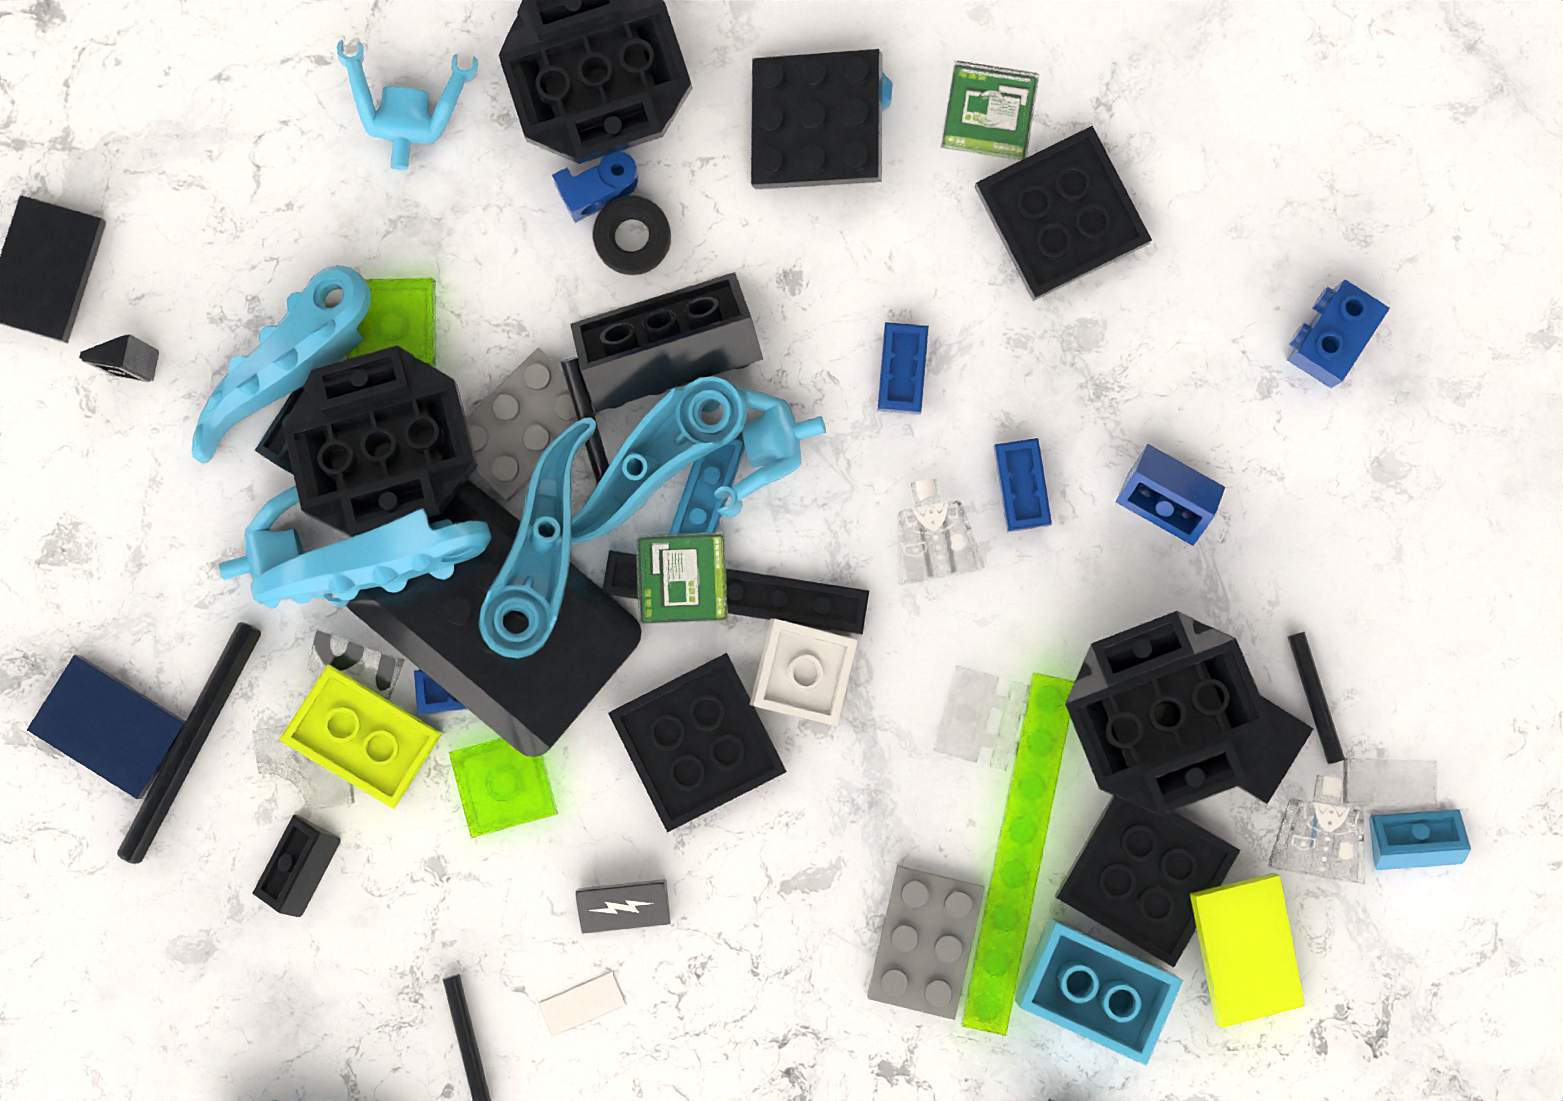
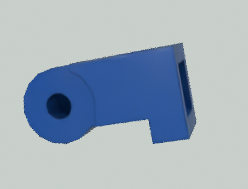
M621 151L604 156L598 166L575 177H572L568 167L552 174L555 186L575 223L602 210L612 200L632 194L638 186L639 179L635 161L629 154Z

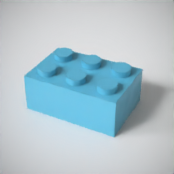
M1050 917L1014 1000L1020 1008L1147 1066L1183 980L1172 972Z

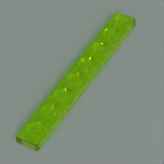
M1032 673L961 1020L962 1027L1007 1036L1070 722V716L1065 703L1075 681L1038 673Z

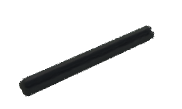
M239 622L236 625L117 851L118 857L131 864H139L145 857L261 636V631L256 627L244 622Z

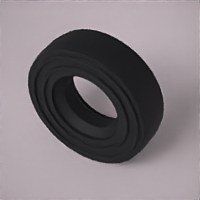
M623 196L612 200L599 212L593 226V243L600 259L609 268L626 275H639L651 271L663 261L670 247L671 229L666 215L654 202L640 196ZM627 220L641 221L649 231L647 243L637 251L623 250L615 240L617 228Z

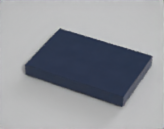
M74 655L30 723L27 731L135 799H142L163 766L186 721L81 655Z

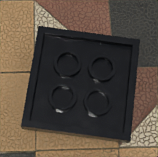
M880 49L752 58L751 186L754 189L882 182V53Z
M1093 125L976 182L974 187L1033 301L1149 245L1152 241Z
M728 653L608 712L667 833L787 772L755 707L749 705L751 699Z
M1112 795L1054 897L1174 968L1197 928L1190 894L1221 886L1241 850L1175 811L1159 816Z

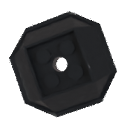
M522 0L517 11L518 15L498 55L526 141L578 164L662 138L693 89L666 4L663 0ZM595 68H603L608 71L605 78L601 81L591 82L586 79L587 74Z
M398 345L311 370L303 386L305 390L294 405L283 427L301 510L306 515L349 537L368 532L420 509H424L427 518L440 515L478 466L457 383L453 378L417 359L413 354ZM391 443V448L385 455L374 457L376 449L381 444Z
M1179 611L1169 613L1091 643L1065 703L1099 790L1159 816L1248 783L1272 725L1237 639L1196 621L1194 618ZM1161 703L1173 704L1179 711V722L1173 727H1164L1158 724L1154 717V710L1157 705Z

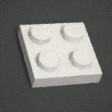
M770 619L749 705L838 726L858 640L778 619Z

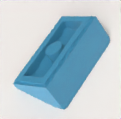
M1460 809L1372 815L1369 818L1373 861L1376 870L1463 864L1471 851Z

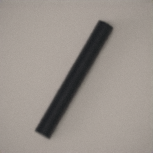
M573 357L561 361L577 420L591 417L596 421L578 358ZM596 425L593 435L585 442V447L596 484L598 485L609 467V462L598 425Z
M1305 631L1287 636L1327 764L1345 760Z
M460 974L445 977L442 980L472 1101H491Z

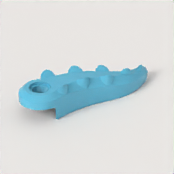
M335 265L324 268L315 274L302 292H295L289 295L287 298L288 311L277 326H266L260 331V344L247 356H235L229 361V373L216 386L200 414L192 440L193 458L201 463H208L213 458L221 439L236 423L304 386L311 370L337 363L364 340L363 336L356 330L368 313L371 293L367 282L358 272L347 266ZM343 289L341 302L335 307H325L327 295L333 290Z
M710 376L698 378L682 388L675 386L632 431L586 504L571 518V545L591 541L617 529L641 509L648 499L669 479L676 476L678 472L703 456L735 440L743 430L747 417L746 402L740 390L730 381ZM710 400H717L723 408L721 420L714 425H708L702 418L703 406Z
M591 417L583 418L570 425L541 454L530 478L523 516L516 539L500 573L487 592L486 599L481 608L479 628L482 638L493 651L504 657L521 658L535 653L544 646L557 619L568 577L571 552L572 462L577 451L595 431L597 424ZM511 611L523 613L529 623L527 630L519 634L510 633L503 625L504 615Z
M420 509L368 532L287 560L257 577L251 583L250 589L253 599L270 609L276 608L281 600L292 599L303 604L309 602L315 595L333 593L337 598L344 601L352 600L357 596L359 590L379 586L388 592L395 593L403 590L408 579L430 573L435 578L443 580L451 577L454 571V564L481 554L488 546L492 537L486 522L470 521L453 525L450 520L446 519L429 524L424 509Z

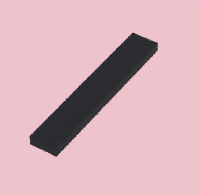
M609 550L602 590L605 594L640 600L639 555ZM725 568L727 614L764 620L778 619L797 625L863 635L869 597L868 590Z

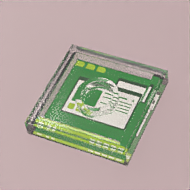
M955 60L940 148L1016 160L1025 159L1028 152L1040 73Z
M724 532L636 535L638 619L640 625L728 621Z

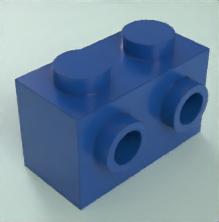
M1346 279L1334 289L1327 286L1312 307V309L1318 312L1310 325L1303 323L1289 342V345L1294 350L1287 361L1329 388H1333L1343 382L1390 309V307Z
M1147 444L1127 474L1115 502L1194 546L1215 517L1225 487Z

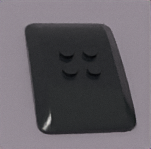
M467 479L440 515L427 519L429 524L446 519L450 520L453 525L470 521L486 522L492 537L486 549L476 557L454 564L452 576L445 580L435 578L430 573L408 579L403 590L395 593L388 592L381 586L361 589L354 599L349 600L346 606L354 615L519 753L527 757H538L547 753L635 651L641 641V627L631 613L610 595L605 594L602 591L603 589L569 562L568 577L561 607L544 646L532 655L521 658L504 657L493 651L482 638L479 628L480 612L487 592L509 556L521 521ZM519 611L508 612L504 615L502 621L505 629L514 634L523 633L527 630L529 624L527 617Z

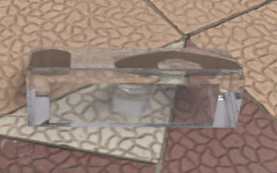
M317 628L313 637L307 670L321 675L329 664L383 698L390 700L405 659L331 631Z

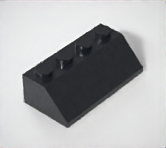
M735 272L570 324L580 370L596 412L608 408H619L627 402L649 395H660L668 389L691 383L698 378L710 377L732 369H743L751 363L764 360L752 317Z

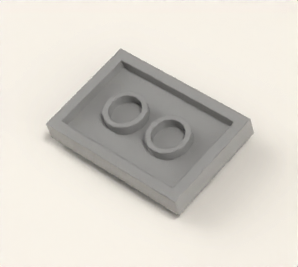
M539 348L524 360L466 418L478 464L475 470L509 502L530 481L534 467L548 445L561 432L578 421L564 373ZM590 399L594 415L596 416L600 411H595L592 400Z
M897 865L867 999L955 1020L985 887Z

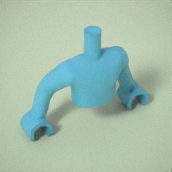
M343 40L339 41L337 44L338 60L348 70L353 97L367 134L371 137L393 141L391 168L408 170L410 143L431 144L439 139L449 122L464 83L473 80L477 75V58L473 56V66L471 69L461 70L457 66V54L453 56L452 75L437 102L432 117L429 114V93L405 87H384L381 103L376 111L362 66L364 60L362 43L359 42L358 53L353 57H348L343 54Z
M738 388L746 402V407L757 409L764 413L757 420L745 423L742 430L751 466L753 468L764 467L756 470L732 488L722 486L716 489L714 496L717 499L724 500L732 497L731 503L724 508L718 509V513L726 518L737 516L741 512L743 498L763 486L780 480L796 471L802 464L800 440L826 433L822 416L796 423L790 405L785 400L756 390ZM710 400L703 406L702 411L712 413L721 404L717 400Z
M296 485L269 500L255 515L245 529L246 556L219 563L220 573L224 580L251 573L254 581L257 577L275 566L304 554L300 537L295 528L280 532L271 531V527L278 517L287 509L299 503ZM332 593L315 595L313 597L326 598L336 607H345L349 600L344 601L339 598H333Z

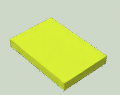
M328 664L279 741L395 810L443 733Z
M1270 873L1190 894L1214 1020L1217 1026L1225 1028L1305 1006L1280 875Z

